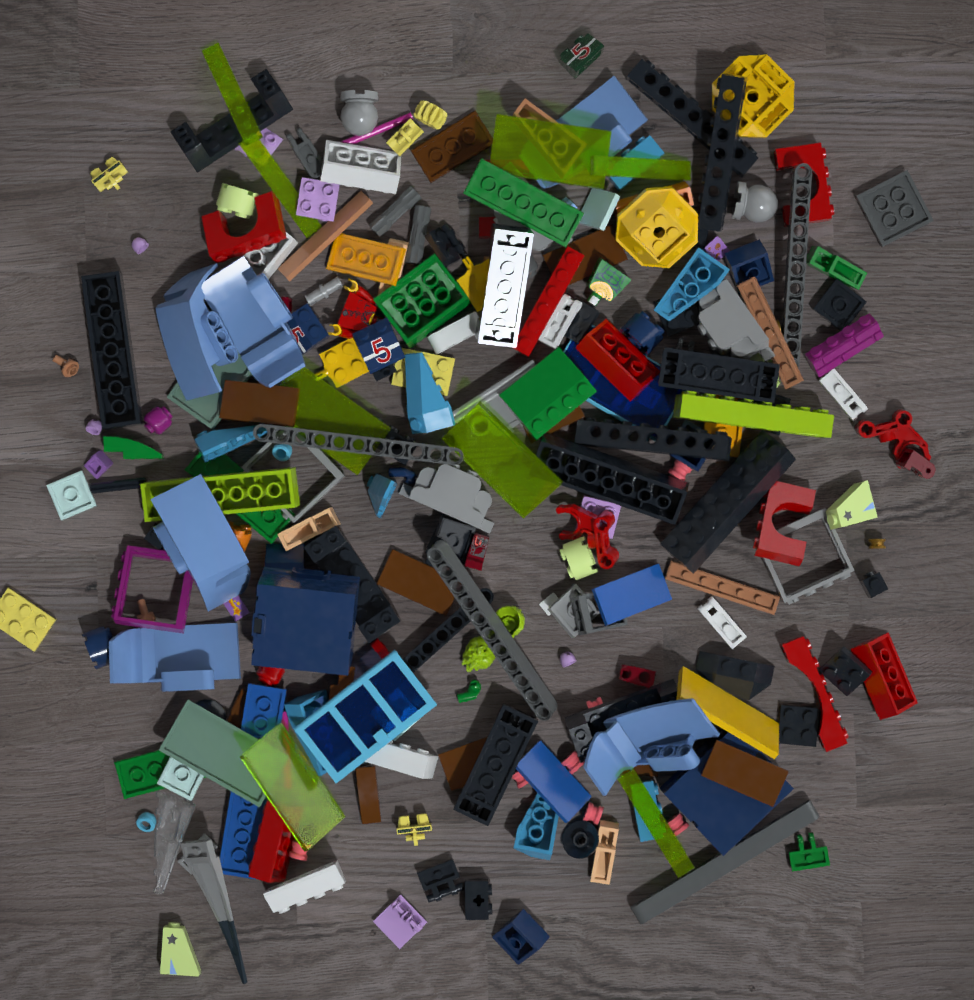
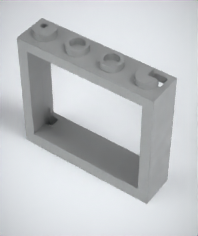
M295 423V427H293V428H300V427ZM282 429L276 434L279 440H282L287 435L286 431ZM298 432L296 436L302 442H305V433ZM267 442L242 466L244 472L254 471L252 467L276 443ZM307 447L335 478L294 517L287 509H281L284 512L282 516L286 520L288 518L291 519L289 523L291 521L296 523L345 477L336 465L318 448Z
M822 508L776 531L784 536L816 520L822 519L844 568L786 595L770 559L762 558L782 603L788 602L789 605L799 601V596L803 594L806 597L816 593V588L822 586L825 589L832 586L834 580L838 578L841 581L851 576L850 573L854 571L836 530H830L825 512L826 508Z

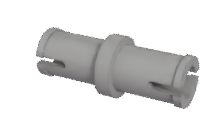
M337 276L328 283L319 285L318 289L305 295V298L309 305L312 306L323 298L327 299L331 293L344 286Z

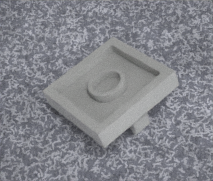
M573 584L547 609L571 638H575L579 634L571 598L585 595L577 584ZM586 599L592 621L600 611L590 599Z

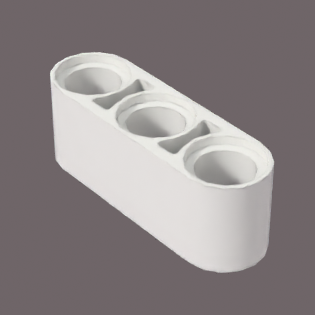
M473 312L428 336L427 338L435 353L439 354L475 335L477 318H479L477 312Z

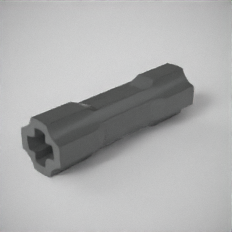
M410 186L386 211L370 223L369 227L381 237L405 212L422 199L421 196Z
M415 205L406 263L415 265L422 263L425 243L424 236L427 232L431 214L430 207Z

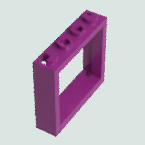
M127 545L126 551H123L121 562H124L123 569H120L118 573L120 586L119 588L116 587L115 590L117 602L116 606L112 607L111 617L114 618L115 624L184 634L193 586V578L188 570L184 574L175 625L123 617L133 557L172 562L164 550Z

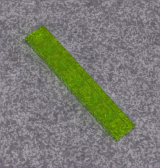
M217 43L202 50L245 145L247 146L263 138L220 44Z
M253 133L240 142L239 145L305 237L308 238L322 228L317 219L296 215L299 194L257 135Z
M593 155L590 156V175L691 181V161Z
M634 768L617 778L678 878L694 869V865Z

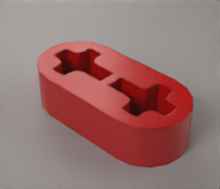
M378 638L370 643L382 659L391 653ZM394 661L388 664L391 669L396 665Z

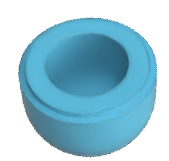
M276 443L272 449V454L279 461H287L292 454L291 445Z
M150 812L142 813L136 821L137 827L144 832L153 831L157 823L155 815ZM142 821L148 822L151 826L145 827Z

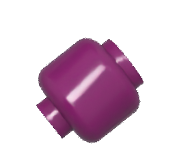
M156 406L144 416L146 423L144 427L150 434L154 432L160 435L172 425L171 419L173 417L165 407L162 406L160 408Z

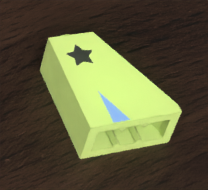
M868 480L853 484L825 511L830 530L877 518Z
M169 922L168 925L163 927L160 974L199 976L201 968L185 926H180L179 922Z

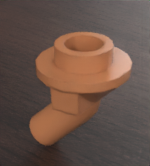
M55 355L53 358V362L63 367L61 372L65 377L74 376L78 372L79 364L77 361L70 358L65 360L58 355Z
M145 599L138 600L141 614L137 615V619L155 621L154 613L148 612Z

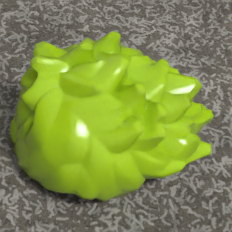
M512 605L504 606L497 610V616L513 638L523 630L525 617L521 609Z
M478 636L469 640L468 645L465 647L466 650L463 653L461 664L466 665L467 672H471L473 669L478 671L479 669H487L496 657L484 639Z

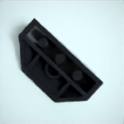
M699 651L695 670L701 677L734 697L750 700L771 685L775 666Z

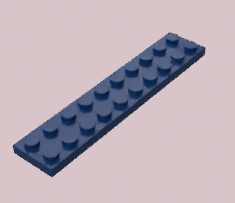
M248 683L241 730L277 749L287 689ZM270 790L260 807L233 792L230 793L220 854L223 874L255 879L248 877L250 872L249 864L253 860V847L258 840V827L263 820V808L267 801H269Z

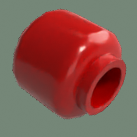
M260 666L257 670L258 680L267 686L277 685L285 673V669Z

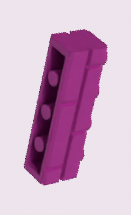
M869 313L860 317L858 321L850 326L844 327L842 331L834 336L827 338L820 345L811 348L804 355L813 372L818 377H821L884 336L878 322Z

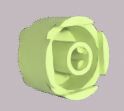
M222 183L216 202L217 210L226 213L235 211L236 216L249 219L250 216H253L256 207L254 197L259 196V194Z
M585 536L563 544V548L560 549L563 560L567 559L569 567H567L570 578H575L576 580L598 572L597 568H593L596 562L591 549L588 547V544L584 545Z

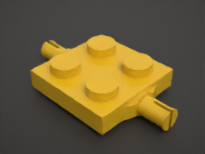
M467 256L466 260L464 258L461 261H463L468 270L456 281L478 312L483 307L489 259L474 266L469 256Z
M352 338L320 353L324 369L314 375L318 381L326 376L330 377L336 388H339L368 373L369 370L355 339Z

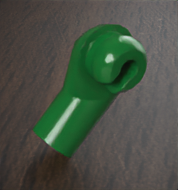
M478 680L470 682L467 692L457 694L459 703L475 700L481 691V684Z

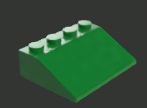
M435 253L398 280L396 286H390L373 299L410 349L471 304L469 297Z
M558 347L499 396L532 438L537 440L597 391Z

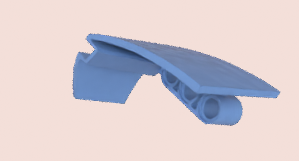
M613 76L578 105L556 120V122L587 144L563 179L557 175L529 140L523 145L519 157L542 189H546L576 176L585 168L589 174L595 172L632 141L629 135L647 122L648 119L618 79Z
M244 255L203 282L204 299L212 311L219 315L242 360L260 384L271 388L306 366L297 340L287 324L289 320L293 319L290 311L265 274L262 272L256 275Z
M217 263L192 271L182 277L164 294L163 297L166 302L158 304L156 307L159 328L167 356L186 401L221 392L222 389L211 366L213 364L224 366L234 363L238 359L237 349L219 315L213 311L209 312L204 303L205 294L202 290V284L218 267Z
M200 474L152 498L151 502L163 521L154 526L153 529L179 575L187 570L189 571L203 598L207 611L209 612L244 593L251 575L250 568L247 565L249 561L202 475Z
M238 623L185 625L184 634L141 627L124 630L109 641L110 683L161 682V692L215 689L214 680L241 679Z
M693 698L642 707L604 721L607 730L596 732L586 755L584 769L601 794L606 796L619 775L625 770H632L636 765H650L654 771L694 769L700 762L699 757L692 748L695 740L719 737L720 733Z

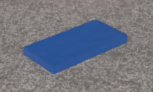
M659 564L591 589L605 626L672 600Z
M541 740L520 759L516 770L565 823L569 822L592 797Z

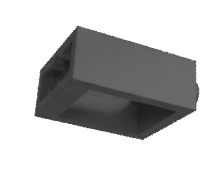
M593 593L571 598L579 636L628 625L627 617L606 626L592 627L586 599L594 598Z

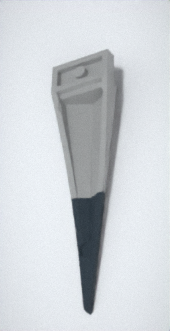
M212 839L180 843L185 862L203 891L227 941L243 984H246L247 977L219 856L215 854Z

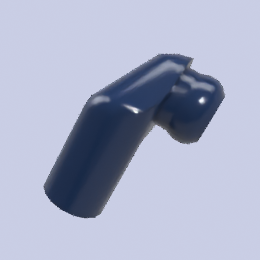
M404 467L389 468V477H406L405 482L407 484H415V477H417L415 472Z

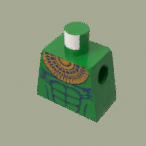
M599 257L586 283V286L593 290L587 301L597 306L602 297L611 302L630 283L631 279Z

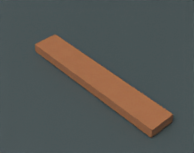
M360 191L335 214L334 222L328 221L289 257L278 270L290 282L364 213L373 202Z
M756 277L740 283L737 287L748 310L769 338V347L775 354V357L771 360L773 363L780 364L779 377L785 389L803 382V377Z
M670 561L665 576L666 580L775 615L780 599L779 596L701 570H697L693 574L682 564Z

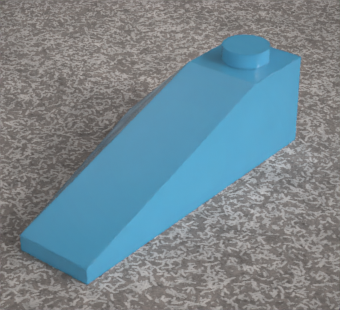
M698 247L654 311L666 320L671 321L719 286L730 269Z
M423 353L405 354L407 416L412 434L428 433L454 426L455 421L448 400H444L440 392L442 390L440 385H436L432 377L433 372Z
M257 425L210 432L203 431L194 439L195 444L206 463L255 440L253 430ZM260 427L257 434L261 437L268 434L266 428Z
M376 474L375 477H370L366 486L369 487L368 493L376 516L381 518L397 483Z
M326 690L299 696L284 704L292 728L296 727L329 701ZM326 712L308 726L305 731L334 767L333 745L330 743L332 726L327 724L328 712ZM296 733L318 776L327 773Z
M538 793L517 828L514 849L530 857L550 860L559 816Z

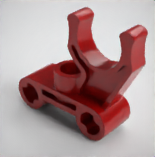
M897 410L893 413L891 421L874 425L870 421L861 420L855 426V431L859 436L864 438L878 436L880 443L897 439V443L892 451L896 462L902 450L909 444L918 445L922 450L923 457L931 460L927 442L910 425L912 423V415L908 411ZM901 414H905L906 418L900 424L898 419L901 418ZM863 425L869 427L867 433L861 431Z
M560 504L556 508V512L558 514L570 513L576 518L578 525L575 531L563 530L559 534V538L561 540H575L586 532L588 534V547L596 549L600 567L603 569L612 568L619 559L618 550L610 546L609 529L615 522L614 514L605 510L596 515L576 504Z

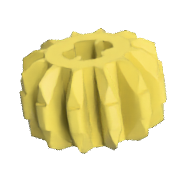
M423 100L415 108L414 117L433 129H441L446 121L447 113L433 103Z

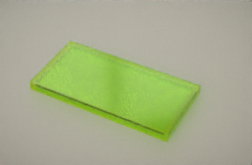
M496 114L490 163L516 177L603 190L612 131Z
M306 367L285 378L279 385L300 389L295 427L293 428L383 439L391 430L385 423ZM298 432V434L306 439L305 433ZM318 434L315 437L317 445H323L326 441L322 434ZM338 436L335 438L334 444L336 447L341 448L344 446L345 440ZM356 439L353 446L356 450H361L364 447V442L361 439ZM376 441L373 443L372 448L374 451H376V449L381 444L380 441ZM321 449L356 475H359L372 456Z
M481 401L441 438L449 447L459 448L463 452V460L523 519L562 484V481Z
M282 723L277 724L240 756L304 852L310 850L346 817Z

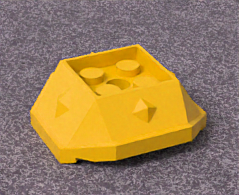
M767 54L739 56L722 73L747 77L738 133L739 137L767 138L793 112L794 80ZM718 78L711 84L712 110L715 113L714 100L719 95V89H717ZM727 90L725 97L728 100H733L734 92ZM747 95H756L757 101L750 102ZM728 109L722 111L723 118H731V112Z
M672 186L645 188L617 214L615 240L641 266L670 268L698 243V213ZM662 227L660 232H654L655 228Z

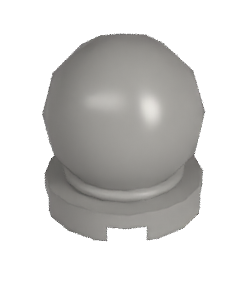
M355 90L342 91L340 101L346 103L340 115L343 127L347 132L355 136H364L371 133L376 127L379 118L378 111L373 105L379 101L378 92L365 90V94H355Z
M738 181L734 194L737 202L735 207H732V219L740 220L743 215L755 223L771 219L778 207L777 197L771 188L763 185H753L748 188L746 187V182Z

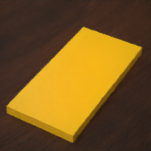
M683 666L679 670L677 700L693 698L712 723L769 757L775 759L778 756V722Z

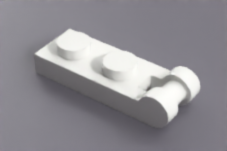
M564 294L538 340L557 349L576 313L581 309L582 302L579 300L574 301L571 299V296ZM566 306L571 307L569 312L564 310Z
M832 369L819 380L821 385L853 422L861 412L864 413L868 410L867 406L835 369ZM854 402L857 407L852 410L849 405Z
M711 596L707 599V603L703 606L700 605L697 609L730 648L733 649L747 636ZM714 607L717 612L711 616L708 611Z

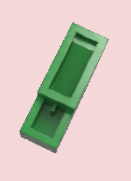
M811 246L807 254L806 264L835 280L838 279L843 284L854 289H860L867 275V272L819 246Z
M103 436L104 452L106 453L123 452V459L125 460L164 459L162 453L143 443L120 437Z

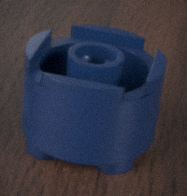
M641 311L640 313H635L619 331L621 333L624 331L625 337L640 352L643 350L645 351L644 355L648 356L663 340L662 334L664 330L659 325L652 324L649 321L650 317Z
M103 625L83 633L82 637H87L88 639L84 642L92 662L96 661L98 664L94 666L97 670L109 665V641L113 638L110 629H105Z

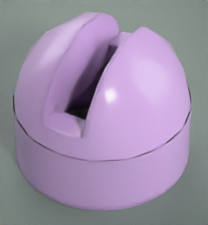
M140 237L132 241V248L137 254H141L149 246L146 240Z
M92 419L86 426V431L92 435H99L102 430L100 420Z
M571 652L562 653L560 656V663L563 668L577 661Z

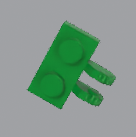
M813 832L808 833L811 848L804 849L803 837L800 834L797 835L799 850L788 852L792 872L830 866L827 846L816 847Z

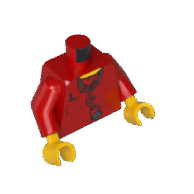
M348 279L352 282V286L350 288L344 286V288L351 292L348 295L338 324L329 325L334 327V332H328V335H338L343 338L352 339L354 338L353 333L383 320V318L376 316V303L370 293L359 286L356 281Z

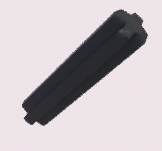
M143 477L91 483L90 492L96 494L141 488L140 484L147 482V480Z

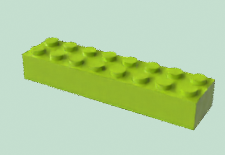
M682 391L681 394H676L673 418L768 431H781L782 433L818 438H831L834 415L829 414V410L813 409V412H810L808 407H794V409H791V405L775 404L774 407L770 402L761 401L753 404L754 400L738 399V401H734L735 397L719 396V399L715 398L716 395L707 393L696 396L697 392Z
M296 467L202 476L223 514L287 509L300 505ZM194 477L141 483L145 522L162 521L151 502L152 498Z

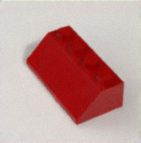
M607 319L586 334L576 347L630 402L660 373V370Z
M889 632L850 649L852 654L872 671V674L864 681V684L879 720L896 716L918 703Z
M267 801L263 808L262 823L258 827L259 836L253 847L254 856L249 864L250 872L248 877L268 883L285 882L291 858L288 855L293 848L291 845L292 841H295L303 809L302 806L278 801Z

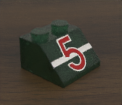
M588 33L585 36H579L574 41L575 46L571 49H565L560 55L559 63L574 79L603 54L604 45Z

